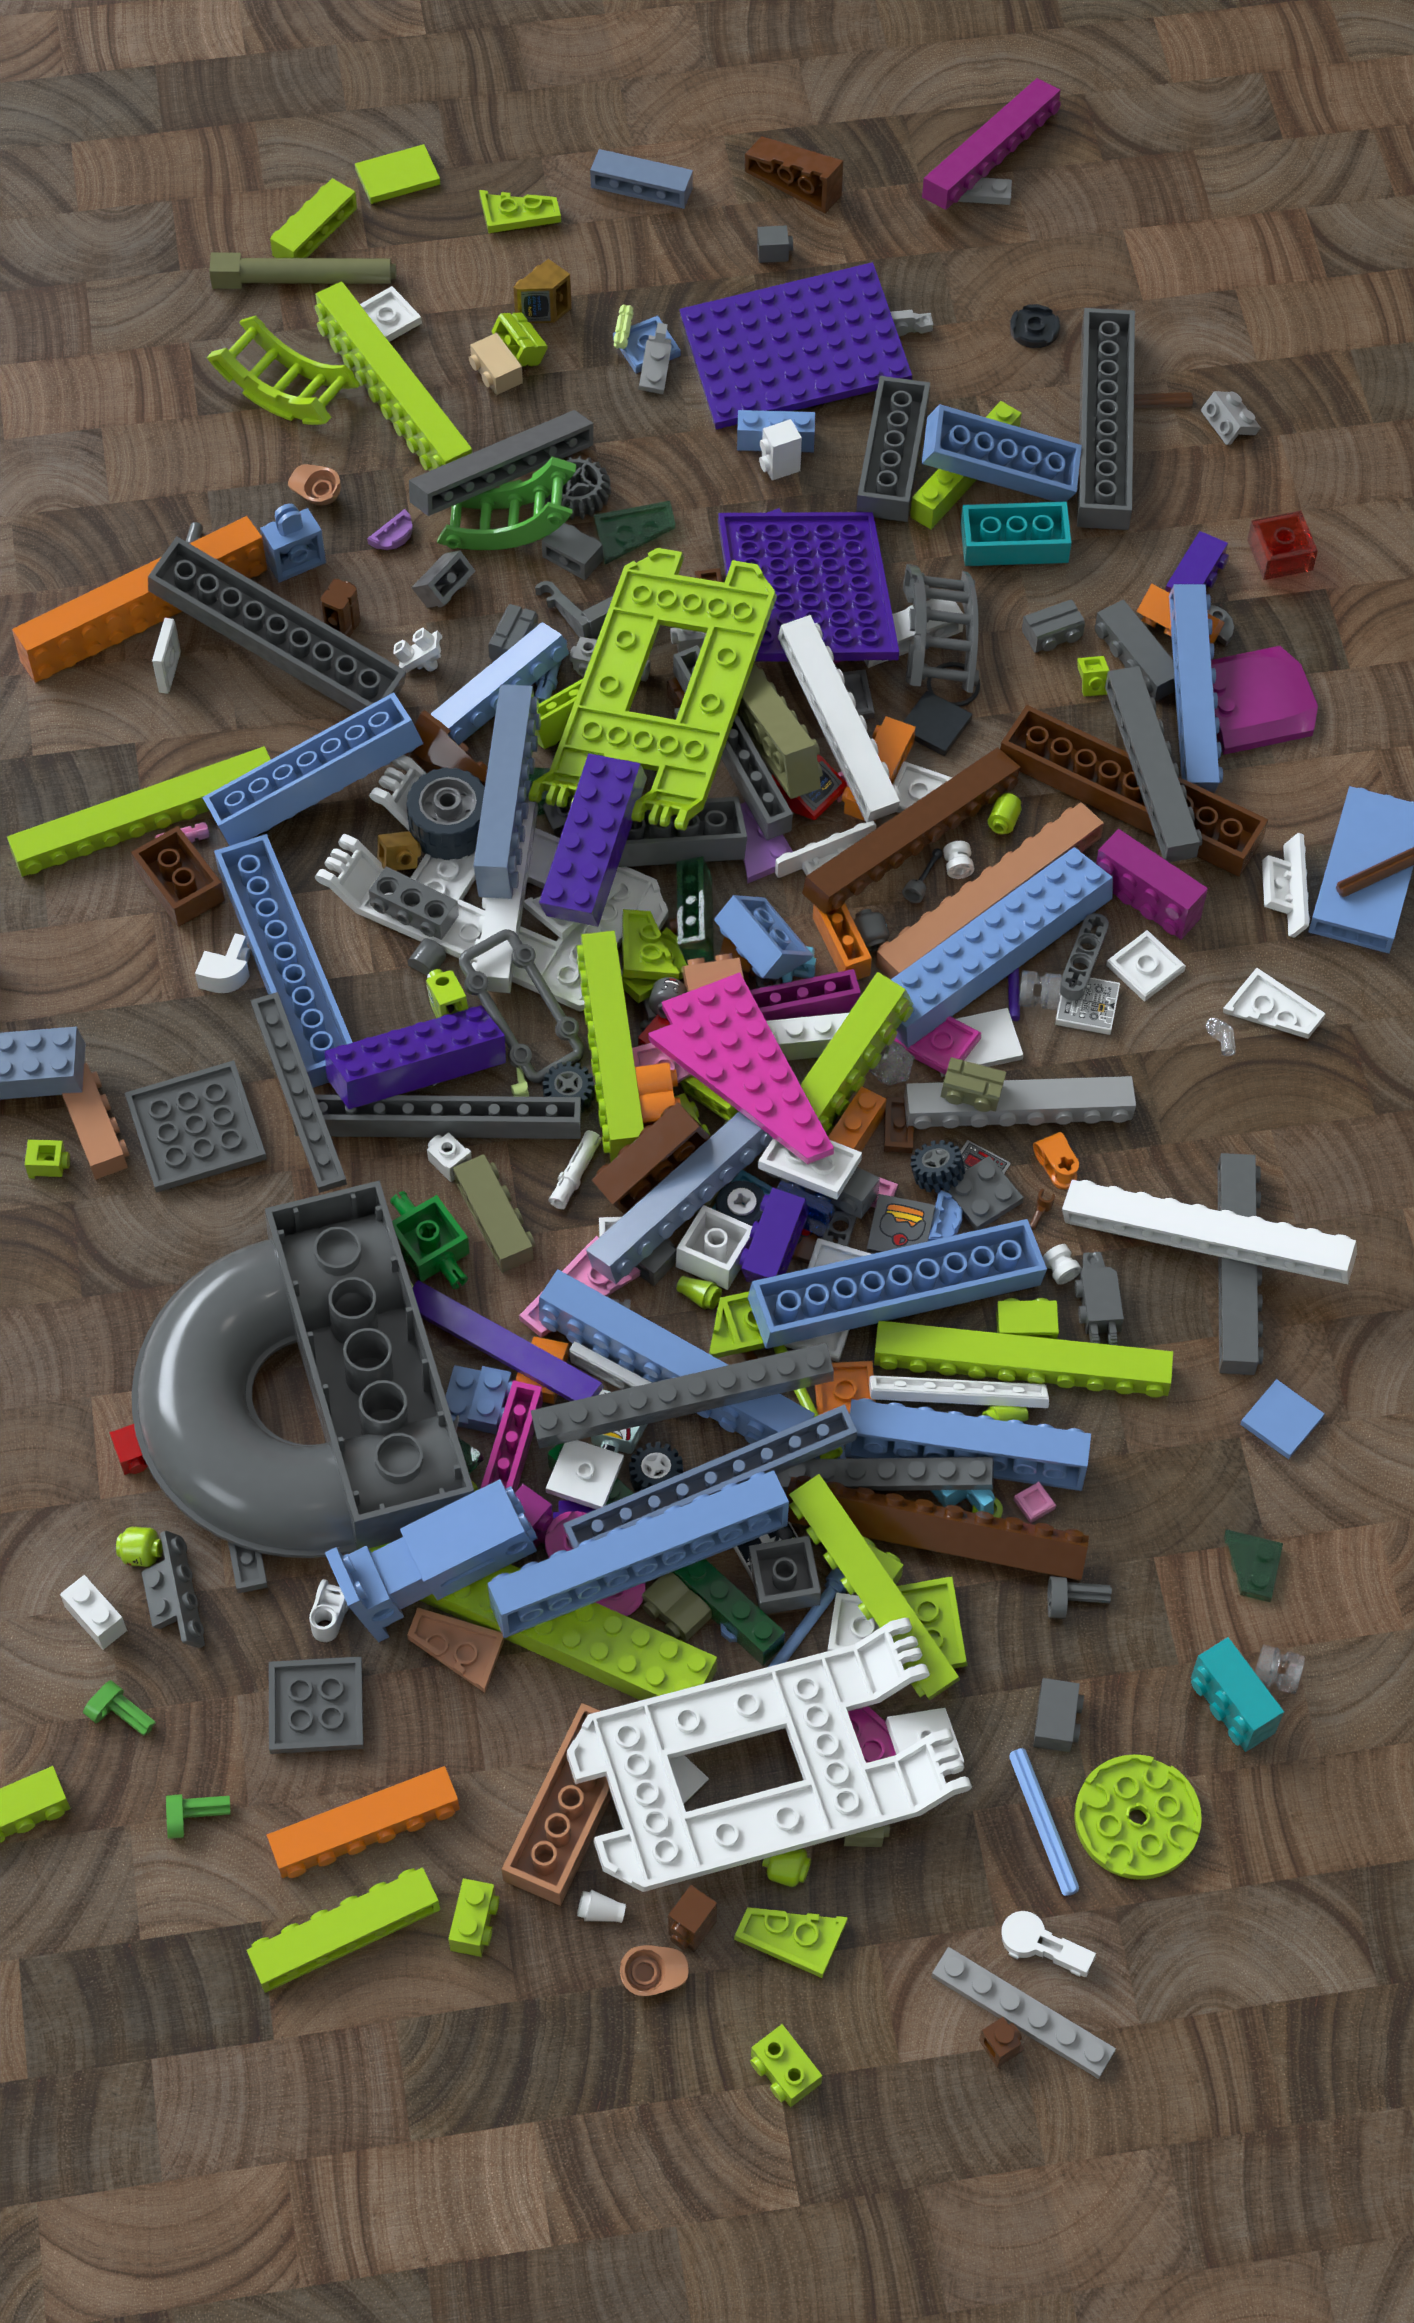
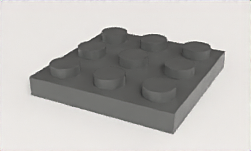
M362 1657L269 1662L270 1754L364 1749Z

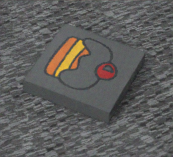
M878 1194L867 1251L879 1253L928 1242L935 1205Z

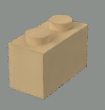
M497 333L470 345L471 356H469V361L472 368L480 372L486 387H491L496 395L523 383L522 366Z

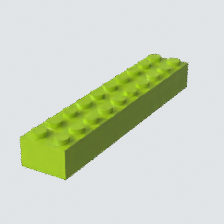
M341 281L316 293L317 305H315V311L319 317L317 327L320 334L329 339L335 353L339 352L344 364L353 370L356 379L361 384L360 386L364 385L370 399L374 403L377 402L383 416L387 420L390 419L396 433L399 436H403L412 453L416 452L419 456L423 468L431 471L471 454L472 448L344 283Z
M510 1564L439 1600L431 1594L420 1601L468 1623L501 1632L490 1607L488 1582H491L499 1574H511L521 1569ZM596 1602L505 1638L510 1642L639 1700L710 1683L717 1671L716 1656Z

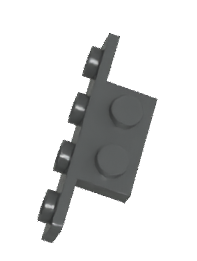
M164 1531L160 1533L165 1560L142 1571L152 1627L162 1629L178 1621L182 1642L196 1648H201L205 1646L204 1628L200 1622L198 1599L194 1593L192 1583L193 1574L188 1564L187 1545L182 1536Z

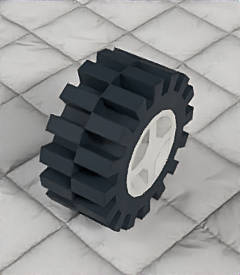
M656 1442V1447L651 1448L650 1443L645 1444V1451L639 1447L637 1455L633 1453L631 1462H629L632 1488L634 1491L638 1490V1492L684 1473L682 1457L678 1455V1451L675 1448L671 1451V1445L665 1444L664 1448H661V1442Z

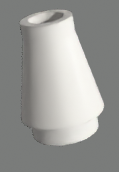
M591 1889L590 1892H582L577 1916L583 1917L584 1921H615L622 1923L626 1904L617 1902Z

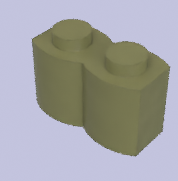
M672 1572L662 1575L642 1594L644 1603L642 1607L651 1618L656 1619L658 1617L665 1622L664 1628L676 1639L680 1637L687 1642L712 1618L711 1608Z

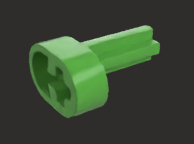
M112 1680L106 1682L98 1690L83 1710V1714L94 1723L100 1722L112 1710L143 1736L146 1733L148 1734L156 1724L152 1718L123 1696L124 1690Z
M182 1794L166 1795L168 1839L184 1838V1818L231 1815L230 1796L183 1799Z

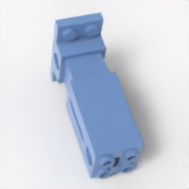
M499 1479L401 1528L402 1538L374 1552H371L367 1546H364L343 1556L335 1547L325 1552L347 1605L374 1638L380 1642L389 1638L385 1627L404 1617L401 1611L402 1608L431 1594L439 1600L536 1552L537 1549L533 1541L538 1538L531 1523L528 1522L524 1514L525 1510L511 1486L506 1488Z

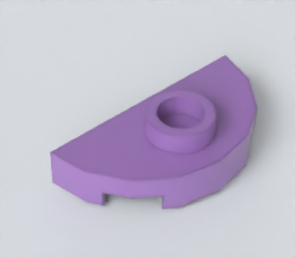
M406 509L368 537V544L376 549L383 550L395 549L405 544L411 537L413 530L411 516Z

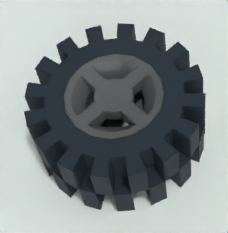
M566 1061L567 1066L564 1067L562 1062L557 1063V1070L552 1066L549 1069V1074L546 1073L544 1076L543 1096L581 1097L582 1114L585 1112L584 1106L589 1108L591 1101L594 1100L593 1076L591 1073L589 1074V1070L586 1067L581 1070L580 1063L576 1062L575 1067L572 1066L571 1061Z
M940 1140L939 1144H936V1141H931V1146H927L925 1143L921 1145L922 1151L917 1148L914 1151L915 1155L911 1156L910 1164L915 1182L919 1185L920 1189L923 1190L925 1188L926 1192L931 1193L932 1189H935V1193H940V1188H945V1191L950 1190L949 1185L956 1187L958 1185L957 1180L962 1181L964 1178L965 1166L961 1151L957 1145L954 1146V1143L950 1141L947 1145L945 1140Z

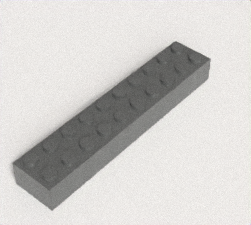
M1084 308L1081 332L1079 445H1082L1078 475L1077 527L1129 530L1132 513L1135 341V311Z
M176 536L148 576L149 592L354 713L363 710L392 693H395L397 696L405 684L406 671L178 536Z

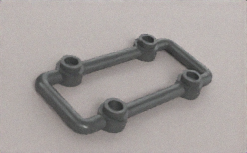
M504 929L465 950L460 955L459 965L466 976L464 987L469 994L478 996L489 1016L505 1035V1043L510 1049L508 1052L509 1063L516 1068H521L529 1081L540 1083L544 1081L545 1074H549V1069L552 1066L557 1070V1063L562 1062L564 1067L567 1066L566 1061H571L574 1064L583 1057L584 1046L577 1035L579 1024L574 1018L567 1017L534 963L536 958L534 949L527 944H522L514 931ZM506 940L514 950L512 953L514 965L526 970L557 1022L555 1026L556 1035L561 1040L568 1041L573 1048L571 1053L538 1072L535 1071L530 1063L532 1058L530 1048L525 1044L518 1043L486 989L488 986L487 976L480 971H475L470 963L472 959Z

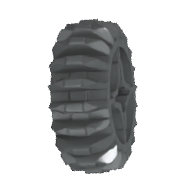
M569 455L567 461L576 464V471L563 486L561 506L573 509L570 516L572 520L575 516H580L583 520L586 514L593 517L595 511L601 512L603 505H607L611 494V481L606 469L601 468L599 461L592 463L590 457L582 460L581 456L578 459H572ZM552 494L545 499L546 504L551 502Z

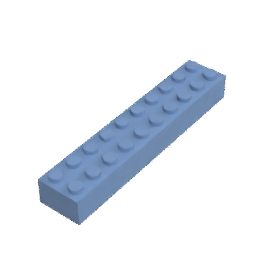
M265 834L215 850L218 871L243 933L246 936L268 995L276 992L279 994L311 1085L314 1088L329 1083L326 1078L325 1051L353 1042L268 836Z
M1074 847L892 978V981L907 990L913 1002V1012L906 1022L902 1021L897 1028L896 1038L909 1048L945 1022L946 1018L956 1014L1084 920L1086 916L1098 910L1112 899L1113 877Z
M1028 1219L752 1281L748 1300L764 1346L768 1349L875 1324L878 1321L893 1320L1039 1286L1047 1271V1267Z
M558 1269L539 1296V1321H541V1324L546 1329L552 1332L559 1331L566 1335V1338L571 1343L575 1341L652 1383L728 1365ZM781 1394L697 1412V1414L704 1418L711 1417L718 1421L723 1429L732 1433L736 1431L743 1435L750 1444L815 1416V1413Z
M774 1470L768 1473H756L748 1481L740 1484H728L720 1492L710 1496L709 1494L700 1495L692 1503L682 1507L680 1505L672 1506L664 1514L654 1518L651 1516L644 1517L637 1521L635 1525L626 1529L616 1528L610 1531L607 1536L598 1540H586L570 1551L561 1550L542 1562L534 1561L527 1563L521 1570L514 1573L497 1575L491 1582H488L490 1607L503 1637H509L786 1527L788 1524L789 1501Z

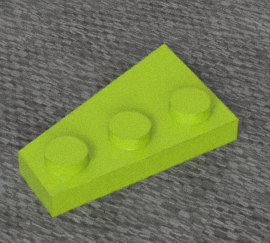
M479 190L488 233L561 222V214L556 197L527 194L523 198L512 197L511 193L501 192V195H490L488 191Z

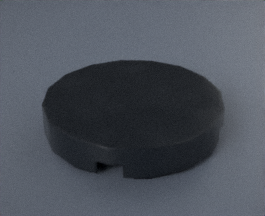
M1029 304L1013 313L1010 320V334L1022 346L1043 348L1049 346L1057 339L1060 332V319L1052 313L1053 310L1046 306Z

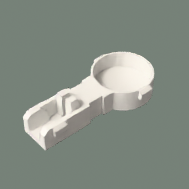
M1015 1912L1008 1916L1003 1923L1002 1942L1009 1952V1956L1016 1959L1019 1957L1028 1958L1034 1955L1042 1958L1044 1956L1053 1960V1963L1070 1970L1072 1974L1079 1977H1087L1092 1962L1095 1961L1096 1953L1064 1938L1059 1939L1053 1936L1051 1932L1045 1930L1040 1918L1031 1912ZM1040 1937H1042V1944L1037 1943Z

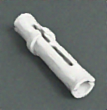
M588 1130L584 1133L564 1172L560 1173L558 1177L559 1182L549 1198L552 1206L558 1209H565L572 1193L579 1188L581 1176L602 1141V1138L596 1132Z

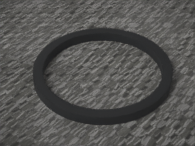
M947 662L938 665L936 668L959 667L964 669L965 664ZM928 677L927 690L935 694L931 688L932 678ZM980 679L974 694L970 698L961 702L950 703L958 707L971 703L979 694Z

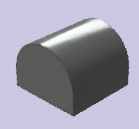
M425 938L408 959V966L428 976L431 971L441 966L446 959V952L440 944Z

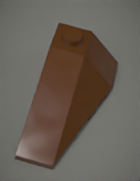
M425 710L421 712L414 726L423 744L412 752L406 753L405 756L412 758L426 774L429 771L446 767L459 768L472 773L473 776L478 777L481 783L485 785L488 767L481 761L476 763L468 752L469 748L464 743L458 745L449 737L448 734L451 730Z

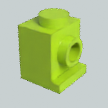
M28 1140L24 1165L29 1179H35V1176H63V1169H69L70 1153L65 1151L63 1141Z

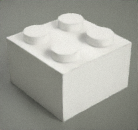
M703 1205L677 1247L676 1267L706 1281L715 1282L718 1286L728 1290L742 1265H739L743 1250L750 1248L753 1240L750 1238L752 1226Z

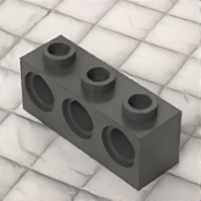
M387 866L369 889L370 906L377 912L387 913L404 925H411L420 929L423 934L429 937L434 936L442 940L459 916L457 900Z

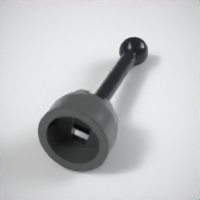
M936 848L933 850V857L919 880L912 879L903 888L902 894L908 901L920 903L924 898L926 885L923 882L937 859L943 856L941 849Z

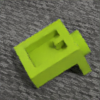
M1104 656L1078 658V670L1082 678L1083 696L1107 695L1105 685L1109 668Z

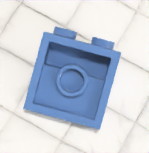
M454 1365L445 1396L453 1422L456 1416L459 1415V1427L497 1434L513 1382L511 1372L482 1366L480 1371Z

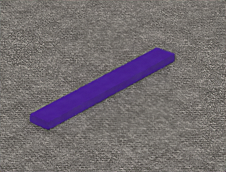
M419 1280L412 1287L421 1318L563 1398L575 1401L597 1396L604 1388L602 1382Z

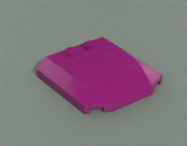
M1281 646L1211 660V668L1216 670L1213 692H1216L1218 696L1217 708L1214 711L1215 717L1219 718L1220 723L1219 733L1216 734L1218 742L1221 743L1223 755L1313 736L1318 704L1301 663Z

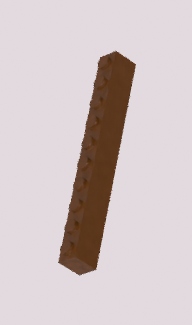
M997 747L808 874L805 878L802 894L824 914H827L834 908H840L848 898L853 895H859L873 881L878 882L881 880L885 873L892 868L897 869L900 867L904 860L911 855H918L926 845L931 842H937L945 832L950 829H956L967 817L975 816L980 808L986 804L994 803L999 795L1005 791L1013 790L1018 783L1020 766Z
M791 1477L786 1496L789 1504L794 1502L789 1494L811 1480V1477ZM838 1482L826 1483L862 1537L1076 1580L1082 1579L1089 1536L1084 1535L1079 1530L1068 1529L1063 1531L1054 1529L1051 1525L1045 1523L1032 1525L1024 1523L1021 1519L1015 1517L1002 1519L994 1517L991 1513L985 1511L972 1513L954 1505L942 1507L924 1499L912 1501L894 1493L882 1495L874 1493L873 1490L868 1488L852 1489L844 1487L843 1484ZM789 1506L788 1522L810 1526L805 1517L799 1520Z

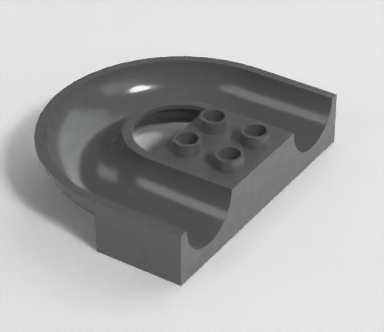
M379 1180L265 1208L268 1240L251 1244L229 1253L206 1266L189 1279L159 1312L148 1330L139 1351L131 1394L135 1433L143 1459L162 1491L181 1512L200 1527L239 1547L264 1554L294 1558L327 1557L325 1552L335 1547L342 1555L348 1554L364 1546H367L369 1549L392 1543L403 1537L400 1531L401 1528L474 1492ZM296 1342L298 1343L326 1441L323 1444H297L276 1436L264 1426L253 1406L252 1389L261 1366L276 1351Z

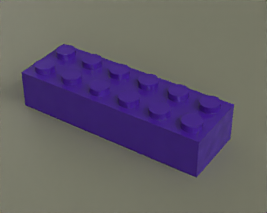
M588 753L539 901L546 916L599 927L632 826V811L635 802L641 798L647 777L641 763Z
M482 1005L450 1015H443L426 1022H419L415 1025L392 1030L374 1037L364 1038L350 1044L340 1045L325 1051L326 1078L348 1109L506 1063L505 1035Z

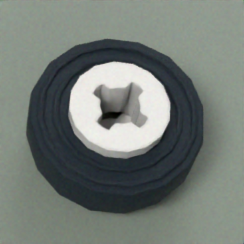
M734 1181L720 1190L716 1199V1211L753 1226L755 1221L759 1222L763 1212L760 1211V1206L765 1194L754 1183Z

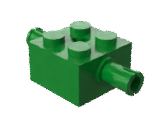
M405 1191L399 1192L401 1199L395 1194L391 1198L390 1203L401 1216L394 1219L392 1223L403 1259L420 1282H423L441 1271L453 1289L459 1288L458 1281L463 1286L468 1281V1277L463 1273L456 1261L470 1254L467 1235L443 1202L435 1195L415 1207Z

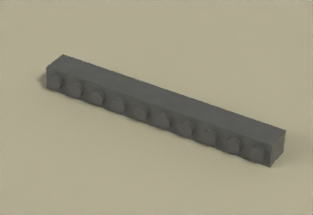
M316 1095L329 1134L336 1137H435L437 1135L443 1137L449 1132L454 1138L581 1139V1097L396 1095L348 1109L339 1095ZM294 1125L295 1136H298L297 1130Z
M827 1343L531 1410L539 1449L832 1382L834 1381V1370Z

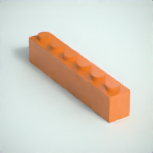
M443 1766L269 1833L267 1838L281 1877L295 1878L303 1875L308 1868L316 1865L327 1866L335 1862L336 1857L347 1853L349 1855L358 1854L364 1851L367 1845L372 1843L389 1842L396 1837V1834L403 1831H417L423 1828L427 1822L434 1819H448L455 1814V1811L460 1810L459 1802L446 1767Z

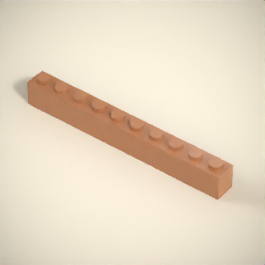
M1082 802L1074 808L1069 807L1055 822L1047 823L1040 833L1025 839L1014 852L1006 853L995 866L987 867L973 882L968 881L954 896L946 897L935 910L924 913L912 927H905L897 938L882 944L877 951L876 967L891 980L1069 850L1075 847L1080 852H1083L1101 838L1104 823Z

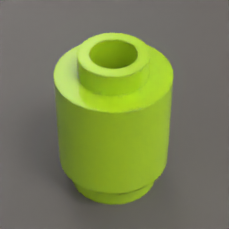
M1006 793L996 800L988 818V825L995 833L1009 834L1013 831L1022 810L1020 799L1013 794Z

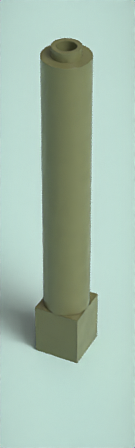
M211 252L209 269L212 289H242V283L337 284L342 281L344 284H391L392 279H396L397 276L396 264H392L391 258H242L241 253Z

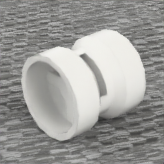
M954 841L943 848L944 858L948 861L946 869L949 877L961 879L970 876L974 872V864L972 859H970L971 848L969 843Z
M1060 1244L1051 1248L1043 1256L1047 1268L1052 1269V1276L1057 1284H1065L1073 1280L1082 1269L1079 1263L1070 1257L1071 1251L1066 1244Z

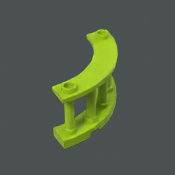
M257 316L245 318L239 322L246 332L229 350L223 348L212 351L207 357L213 367L229 383L233 380L243 388L242 394L255 404L279 417L290 421L294 418L301 419L303 424L308 425L326 424L331 416L325 407L341 389L358 388L361 385L355 378L353 371L346 364H323L297 353L274 336ZM254 340L267 353L249 372L236 357ZM276 359L289 370L274 387H271L258 379V377ZM299 374L312 380L298 397L283 393ZM322 385L329 387L319 399L317 397L311 398Z

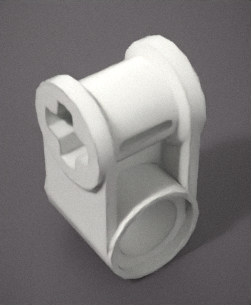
M325 1579L320 1582L309 1617L312 1634L320 1642H329L336 1638L344 1615L349 1608L340 1587L329 1584L328 1580ZM323 1620L331 1621V1623L325 1627L317 1625L320 1621Z

